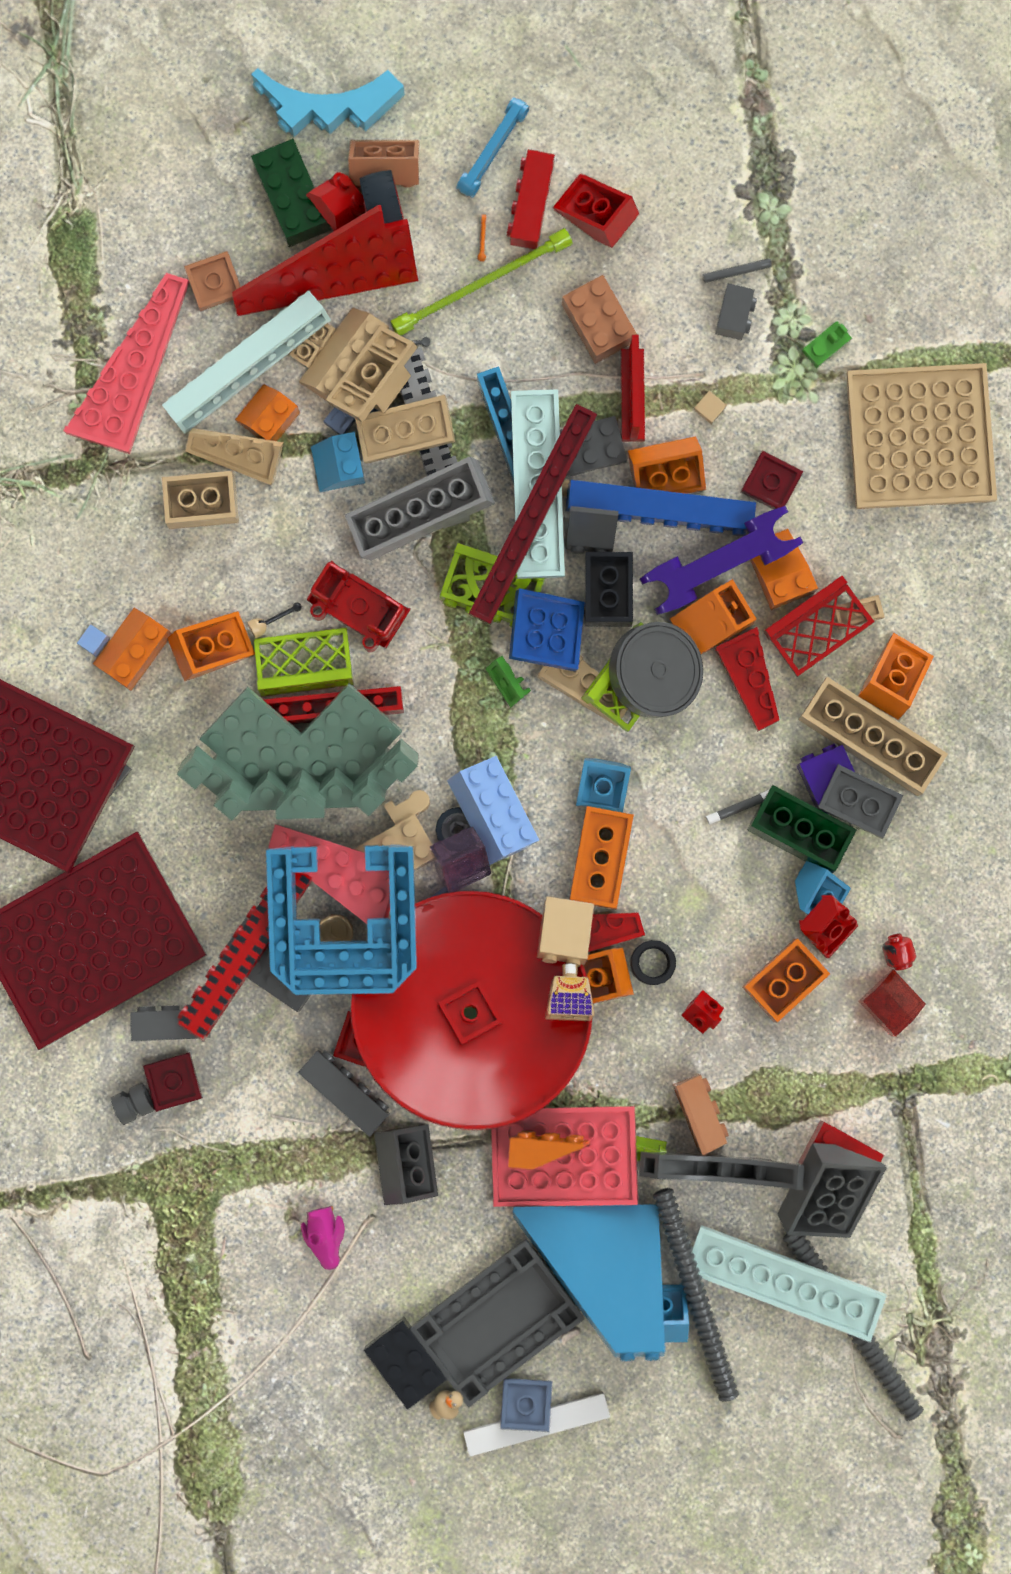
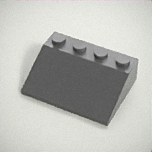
M812 1143L802 1165H805L803 1190L789 1189L777 1215L787 1235L851 1238L887 1167L881 1162L834 1144Z

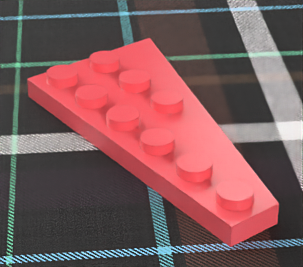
M275 824L268 846L270 849L290 846L317 847L318 871L304 872L312 877V882L366 924L368 918H388L390 912L389 871H366L365 852Z

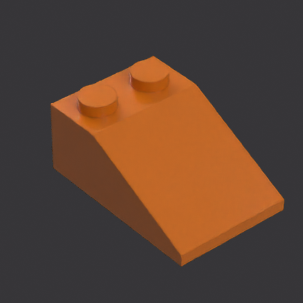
M789 529L775 534L782 541L794 539ZM799 547L765 566L759 555L750 559L771 610L812 595L818 589L810 567Z
M239 611L175 630L167 638L184 681L206 675L255 655Z
M893 633L868 675L858 697L899 720L911 707L934 656Z
M623 948L609 949L588 955L583 967L589 979L593 1004L634 995Z

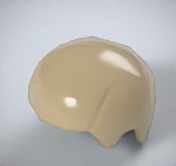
M331 914L321 920L320 942L352 940L354 935L353 925L345 916Z

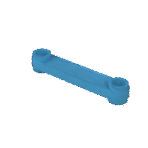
M515 97L510 100L505 110L506 116L469 173L465 172L459 179L456 188L462 194L471 198L477 194L482 183L480 181L511 131L517 122L522 123L530 109L526 102Z

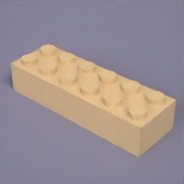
M829 677L823 680L798 719L838 746L843 745L846 751L916 796L924 793L948 755L945 751Z

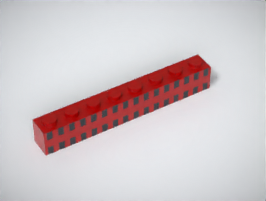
M295 872L296 905L312 883V877L304 872ZM267 886L260 895L262 900L259 905H253L246 916L248 921L244 927L240 925L233 934L234 942L231 946L226 945L220 953L221 961L217 967L212 965L205 977L208 980L204 986L199 985L191 997L194 1000L189 1007L184 1006L177 1017L180 1019L178 1024L181 1028L203 1042L269 946Z

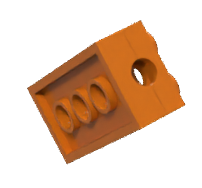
M590 806L586 807L569 900L593 903L597 907L617 909L633 814ZM608 829L612 834V838L608 841L602 840L599 836V831ZM598 852L605 853L608 858L607 863L598 864L595 861V854ZM594 875L602 877L603 886L600 888L593 887L590 882L591 877Z

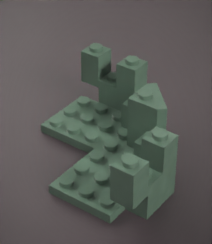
M350 683L302 733L247 686L200 737V740L213 750L216 755L212 758L199 746H196L181 762L177 775L195 790L202 783L217 796L214 806L231 821L241 811L276 810V820L325 818L326 808L358 807L370 816L384 802L386 790L396 780L402 783L418 767L419 754L402 739L391 749L388 748L402 733V729Z

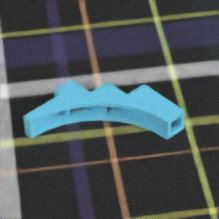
M259 68L251 74L254 89L260 95L265 94L269 98V104L277 111V124L285 133L289 131L294 137L312 120L320 130L325 129L331 134L348 117L355 127H361L366 132L405 96L404 85L389 70L360 88L343 93L325 95L304 93L288 88L271 79Z

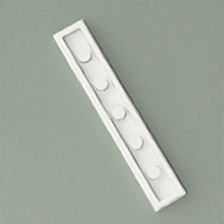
M604 1392L552 1406L549 1432L500 1429L501 1421L465 1430L463 1433L469 1456L471 1457L610 1418Z

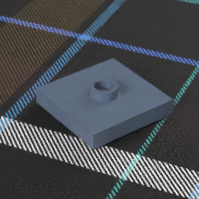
M505 1378L503 1381L500 1429L549 1432L552 1381Z

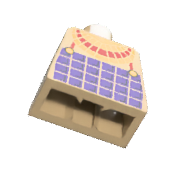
M563 964V976H555L551 982L545 1019L591 1021L594 1017V1008L589 979L587 977H577L576 964Z

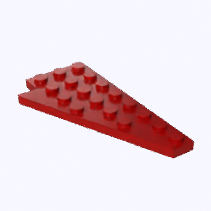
M377 205L233 291L232 296L237 316L288 307L307 291H310L319 301L417 282L418 275L408 219L384 223L382 207Z

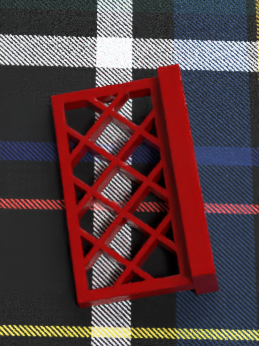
M639 335L631 336L629 349H621L622 442H645L644 349H639Z
M843 575L764 631L766 637L771 640L797 677L875 622L850 589ZM844 592L851 599L850 608L836 606L838 596ZM832 600H834V604H833V605H827V604L830 603ZM853 604H855L858 609H853ZM821 608L833 609L831 622L817 620L818 610ZM835 610L849 612L847 624L834 622ZM852 612L862 614L867 622L860 627L850 625ZM815 613L814 619H810L809 617ZM801 622H813L811 635L798 633ZM816 623L830 625L828 638L814 636ZM833 626L846 628L845 638L842 640L831 639ZM794 627H796L795 633L789 632ZM849 628H850V629H856V630H854L852 633L849 634ZM783 635L794 636L792 649L783 648L777 639ZM797 637L811 639L809 652L795 650ZM814 639L827 641L825 652L822 654L812 652ZM830 642L836 643L835 645L829 648ZM786 652H792L791 659ZM794 653L808 655L807 664L799 670L793 663ZM811 656H816V658L810 662Z

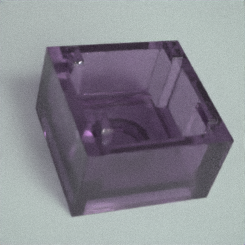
M473 827L464 829L460 833L430 846L437 875L448 893L455 892L492 874L485 846Z

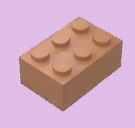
M604 275L562 296V307L595 364L630 346L631 336L637 335Z

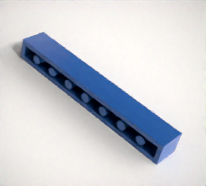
M570 480L565 508L567 512H570L571 506L619 511L617 520L619 522H631V519L641 520L640 524L654 525V522L664 523L663 526L668 528H677L678 525L687 526V530L692 531L708 528L711 533L721 534L725 530L733 531L732 535L745 536L748 531L744 523L755 518L756 502Z

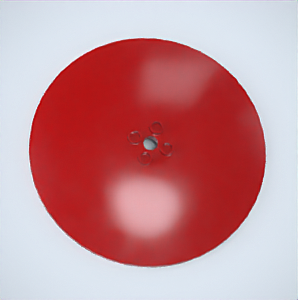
M480 891L445 893L427 898L415 904L417 968L393 993L352 994L351 1023L359 1054L375 1082L398 1105L408 1112L440 1126L463 1130H485L513 1124L535 1114L555 1099L568 1085L584 1058L590 1039L592 1020L545 1019L551 982L555 976H563V964H566V962L546 963L542 961V958H537L542 920L541 913L515 899ZM580 964L577 967V977H587L583 965ZM465 1008H474L477 1016L474 1019L466 1018L464 1016Z

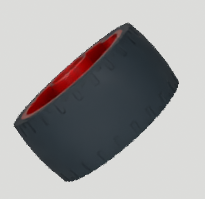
M391 170L375 172L359 178L365 212L377 205H381L384 223L404 219Z

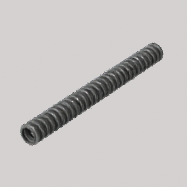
M664 1188L653 1194V1198L657 1200L655 1204L659 1206L657 1211L661 1214L660 1220L664 1221L662 1226L666 1228L664 1232L665 1235H668L667 1241L671 1243L669 1248L673 1250L671 1254L675 1257L674 1263L678 1265L676 1267L677 1271H680L678 1275L682 1279L681 1285L685 1286L683 1291L687 1293L685 1297L686 1300H689L688 1306L692 1308L690 1312L694 1315L692 1319L696 1322L695 1328L699 1329L697 1334L701 1336L699 1340L703 1344L702 1349L706 1351L704 1356L708 1358L706 1362L707 1365H710L709 1371L712 1372L711 1377L715 1380L713 1384L717 1387L716 1393L720 1394L718 1399L722 1402L731 1401L739 1396V1391L736 1390L737 1385L734 1383L735 1378L731 1375L732 1369L728 1368L730 1363L726 1361L728 1357L727 1354H724L723 1341L719 1339L721 1335L717 1332L718 1326L715 1325V1318H712L714 1313L710 1311L711 1304L707 1303L709 1298L705 1296L707 1292L706 1289H703L702 1276L698 1275L700 1270L696 1267L697 1261L694 1260V1253H691L693 1250L692 1246H689L691 1242L686 1238L688 1233L684 1231L686 1227L682 1224L681 1211L677 1210L679 1205L675 1203L676 1196L672 1195L674 1190L672 1188Z
M784 1235L783 1241L788 1242L787 1246L792 1248L791 1252L793 1255H797V1261L828 1272V1267L826 1265L823 1266L824 1261L818 1258L819 1254L814 1252L815 1248L810 1246L811 1242L805 1239L806 1236ZM847 1334L853 1338L852 1342L857 1344L856 1348L861 1350L860 1354L862 1357H866V1363H870V1369L875 1370L874 1374L879 1376V1382H883V1388L888 1389L887 1394L892 1395L891 1400L896 1402L895 1405L897 1408H900V1413L902 1415L905 1414L904 1419L912 1421L919 1417L924 1408L919 1406L917 1399H914L915 1395L910 1393L911 1389L909 1386H905L906 1382L901 1380L902 1376L900 1373L897 1374L896 1367H892L893 1363L888 1361V1355L883 1354L884 1349L879 1348L880 1344L875 1342V1336L873 1335L871 1342Z

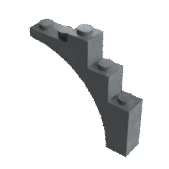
M641 1152L639 1177L728 1182L803 1190L805 1165L755 1157L697 1155L682 1152Z

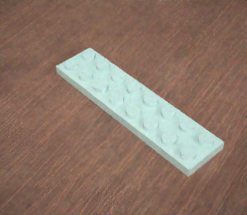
M558 389L511 391L515 522L560 436ZM562 486L517 572V579L565 577Z
M701 1225L692 1253L695 1255L694 1260L697 1261L696 1267L700 1270L698 1275H701L702 1279L871 1342L887 1294Z

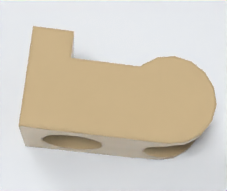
M417 790L410 795L409 799L395 806L393 801H390L384 807L394 824L397 825L414 814L417 816L426 811L430 806V799L426 792Z

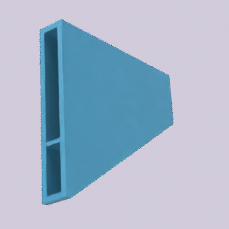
M656 1204L513 1207V1218L614 1357H620V1361H634L635 1357H645L646 1361L660 1360V1357H664L665 1336L658 1206Z

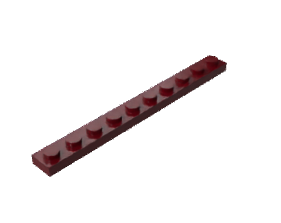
M578 404L575 405L469 612L470 616L491 625L597 417V413Z

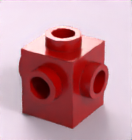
M702 990L690 1002L681 1016L704 1034L709 1027L713 1030L720 1023L722 1018L719 1016L724 1007Z

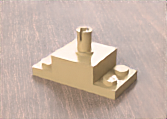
M380 325L326 398V401L333 407L361 422L366 419L373 408L384 413L390 404L395 402L394 399H397L398 393L411 377L404 365L418 347L414 342Z

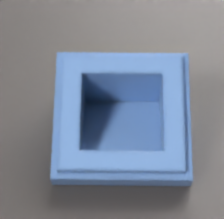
M90 624L77 644L97 657L110 638Z

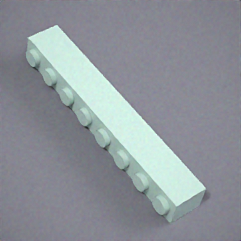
M307 291L287 308L281 310L268 323L262 325L250 337L244 339L232 351L226 353L214 365L208 367L200 376L189 382L182 390L171 396L162 406L183 433L186 434L331 321L330 317L312 293Z

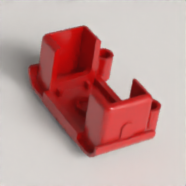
M332 560L323 568L311 587V593L307 598V601L312 604L310 613L315 620L321 621L328 614L363 635L362 644L367 652H374L378 646L387 649L411 608L402 605L356 575L344 570ZM316 610H322L321 614H314ZM368 641L374 642L371 647L366 646V643Z

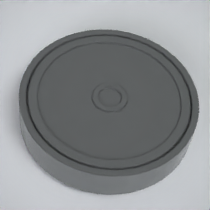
M651 622L632 628L618 640L610 657L609 676L617 698L626 708L643 717L661 718L683 711L695 700L703 681V661L696 643L684 630L670 623Z

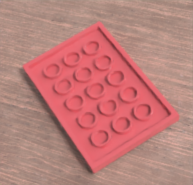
M635 1106L542 1108L519 1122L491 1129L494 1207L638 1205ZM522 1130L535 1131L536 1136H541L545 1133H559L560 1138H566L569 1135H582L584 1140L590 1141V1144L584 1148L533 1170L508 1167L510 1138Z

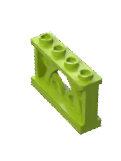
M457 543L439 597L444 605L451 608L460 606L466 608L465 612L469 613L474 604L469 599L473 595L476 600L480 592L476 581L487 579L498 556ZM460 558L465 559L466 575H454ZM480 566H484L487 569L484 575H474V572L480 573L478 571ZM516 574V581L512 584L517 587L514 589L510 586L509 593L506 594L500 607L504 606V612L498 610L493 622L500 623L502 620L510 623L509 626L512 627L513 614L510 609L515 603L516 590L519 588L526 590L530 583L534 582L537 583L534 592L541 593L546 578L517 579ZM467 580L468 584H462L458 587V589L462 588L465 590L464 596L453 594L451 587L454 582Z

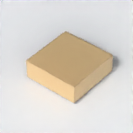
M708 391L695 406L694 411L712 424L727 405L711 391Z

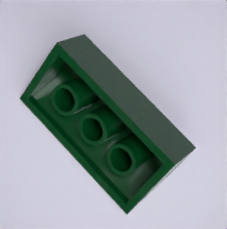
M772 785L757 809L747 831L799 859L816 864L833 874L836 872L857 829Z

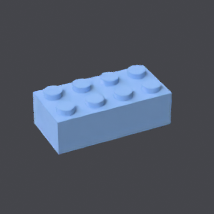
M497 756L459 771L447 780L489 865L520 852L539 841Z

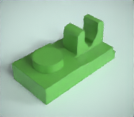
M837 321L804 347L802 352L818 368L851 341L852 337L847 333V328Z
M503 656L495 659L486 668L510 708L530 693V688L522 689L520 683L524 680L523 677L515 678L511 666L505 661Z

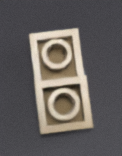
M329 323L325 324L293 349L289 355L309 368L334 334L336 328Z

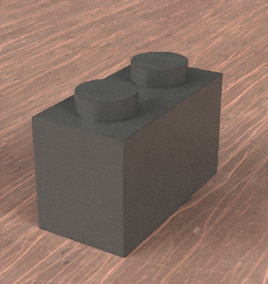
M727 283L715 332L716 335L742 340L744 333L749 334L752 320H749L748 316L750 311L754 312L757 298L753 297L755 289Z

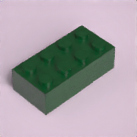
M294 138L251 155L254 168L289 248L331 231L328 222L306 196L315 187Z

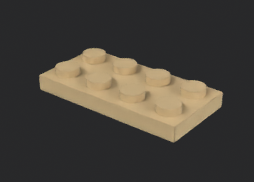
M445 395L389 408L384 413L381 411L369 413L363 422L355 419L363 461L366 464L455 442L447 397Z

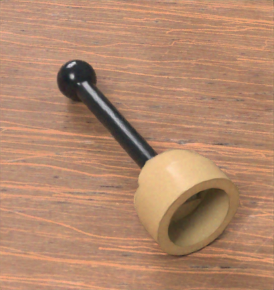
M296 602L293 604V607L266 621L255 618L248 621L247 624L256 639L266 632L268 624L294 611L299 612L302 609V605Z

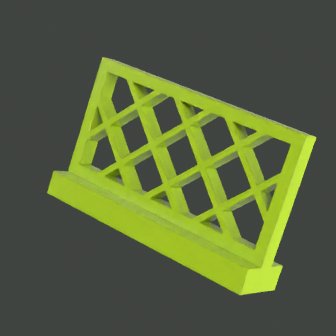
M640 622L634 625L632 628L643 625V623ZM609 659L581 699L587 704L591 703L623 730L628 732L640 715L630 711L631 719L627 724L620 719L619 709H625L626 707L624 705L618 706L617 696L612 688L609 676ZM612 693L614 707H605L599 702L604 694Z
M347 628L254 639L258 678L257 686L261 697L344 687L348 683L354 685ZM343 635L344 642L338 649L328 643L333 636ZM313 638L322 642L315 652L305 646ZM289 641L299 645L291 655L282 649L286 642ZM270 644L275 650L267 658L260 653V645ZM325 645L335 652L328 661L318 656ZM302 648L311 654L304 665L295 659V656ZM279 651L288 657L281 667L271 661ZM339 655L346 660V668L336 669L331 663ZM314 658L324 664L320 671L313 672L307 668ZM293 661L301 668L296 674L289 675L284 669ZM268 664L278 670L273 677L263 678L262 671Z

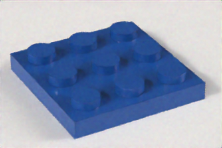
M520 588L517 589L515 593L509 659L574 672L577 671L579 668L585 602Z

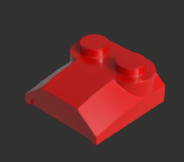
M340 172L335 173L329 180L306 194L331 226L333 232L365 213L363 195L351 179Z

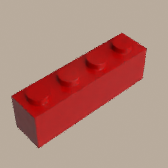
M528 149L527 156L521 159L520 171H523L522 179H517L515 193H519L518 201L513 200L511 214L515 215L513 223L509 222L507 236L510 237V245L535 250L538 248L555 163V154Z

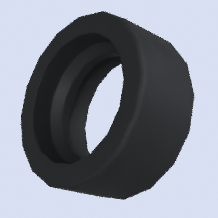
M650 940L641 943L635 948L631 955L630 966L634 976L646 985H659L672 977L676 969V958L673 950L667 944L661 941ZM658 949L666 956L667 968L660 976H647L640 969L639 960L642 953L646 950Z

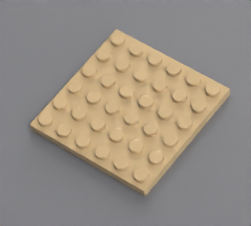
M987 363L847 371L856 509L995 502L997 500Z

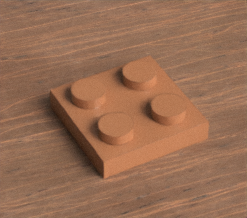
M228 251L184 266L200 311L233 300L232 292L241 287Z

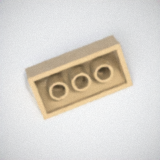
M352 308L299 383L326 401V398L380 325L389 329V326L368 312Z

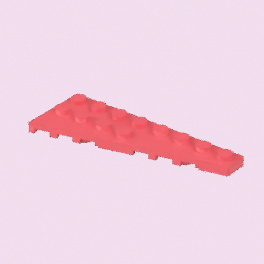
M169 273L164 275L153 292L152 298L144 310L142 309L139 313V318L126 333L127 336L120 347L116 348L101 371L92 389H89L86 394L87 397L74 412L75 415L68 426H65L63 431L65 434L127 454L131 453L189 286L188 279Z

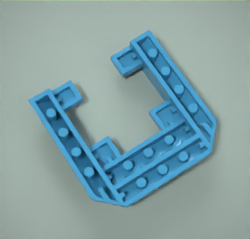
M396 844L365 846L366 871H389L390 918L367 919L368 941L321 942L320 919H297L295 872L318 871L317 847L290 846L266 849L270 971L295 995L393 993L417 968L413 846Z

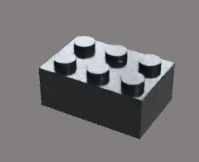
M586 552L585 627H632L633 552Z
M402 1317L368 1343L364 1348V1352L408 1410L444 1383L447 1378L410 1330L411 1325L405 1317Z

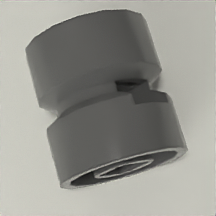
M142 1082L129 1088V1093L122 1091L111 1097L113 1109L122 1125L136 1120L138 1114L145 1116L155 1111L151 1095Z

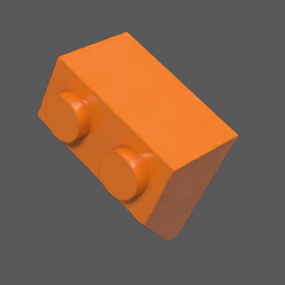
M263 384L235 418V421L259 439L278 441L300 414L298 405L281 392Z

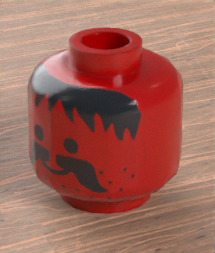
M901 933L890 935L888 941L882 946L887 965L896 971L912 967L913 962L917 958L911 938L902 936Z

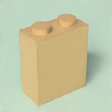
M547 896L543 904L537 958H542V961L546 963L561 961L566 962V964H576L577 967L580 964L584 965L588 958L594 904Z

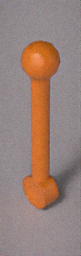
M482 214L481 217L480 253L477 255V259L481 262L485 261L486 255L484 253L486 230L485 214Z

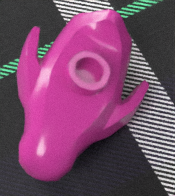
M333 1206L307 1212V1225L304 1222L301 1224L303 1239L324 1269H336L340 1263L339 1248L345 1233L343 1219L339 1215L335 1219Z

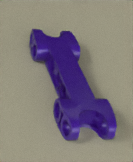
M783 506L765 512L745 522L744 525L749 534L685 566H682L677 556L639 579L642 585L648 582L662 581L669 589L667 600L654 609L656 615L678 609L698 599L694 587L758 555L765 566L787 555L804 543L801 536L796 539L782 541L774 534V524L779 518L789 512L787 507Z

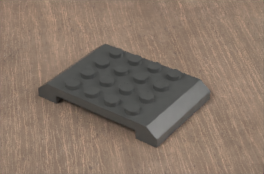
M525 1239L420 1318L410 1327V1330L455 1391L461 1393L464 1403L469 1408L488 1394L489 1390L564 1333L566 1334L582 1322L585 1317L528 1240Z

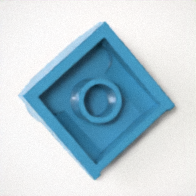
M585 758L576 806H590L623 813L631 766L597 758Z

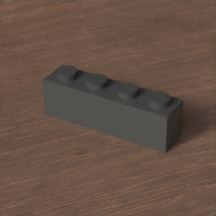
M319 1050L316 1051L298 1073L370 1137L390 1114L387 1111L388 1105L380 1098L375 1101L369 1095L371 1090L362 1082L356 1084L351 1079L353 1074L344 1066L338 1068L333 1063L335 1058L326 1050L323 1053Z

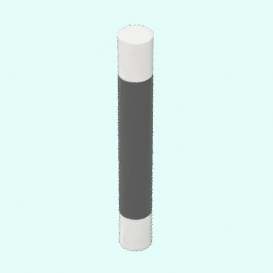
M769 790L706 816L708 824L711 825L761 804Z

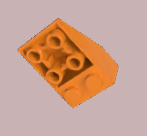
M733 579L670 618L673 625L684 630L693 639L700 654L707 652L752 626L757 620Z
M522 1130L510 1138L508 1167L533 1170L584 1148L590 1144V1141L584 1140L582 1135H569L566 1138H560L559 1133H545L541 1136H536L535 1131Z

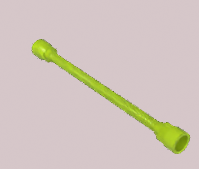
M565 228L548 236L549 240L545 244L541 245V247L539 246L536 250L534 249L531 253L528 252L523 257L520 256L515 261L513 260L507 263V265L505 264V266L479 278L474 283L472 282L466 285V287L464 286L461 290L458 289V291L453 292V294L451 293L448 297H443L440 301L435 302V304H430L427 308L422 309V311L419 310V312L417 311L409 315L406 312L390 320L395 333L402 336L415 329L414 325L418 323L419 319L422 320L427 315H432V313L437 312L440 308H445L448 304L450 305L458 301V299L471 294V292L484 287V285L492 283V281L497 280V278L499 279L502 275H507L510 271L515 270V268H520L523 264L525 265L546 254V252L555 251V253H558L573 245L568 231Z

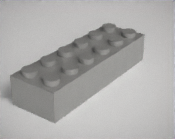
M469 456L347 513L345 517L361 558L372 561L494 505L495 502L479 461Z

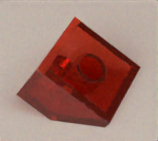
M894 969L859 1000V1003L893 1037L902 1032L926 1005Z

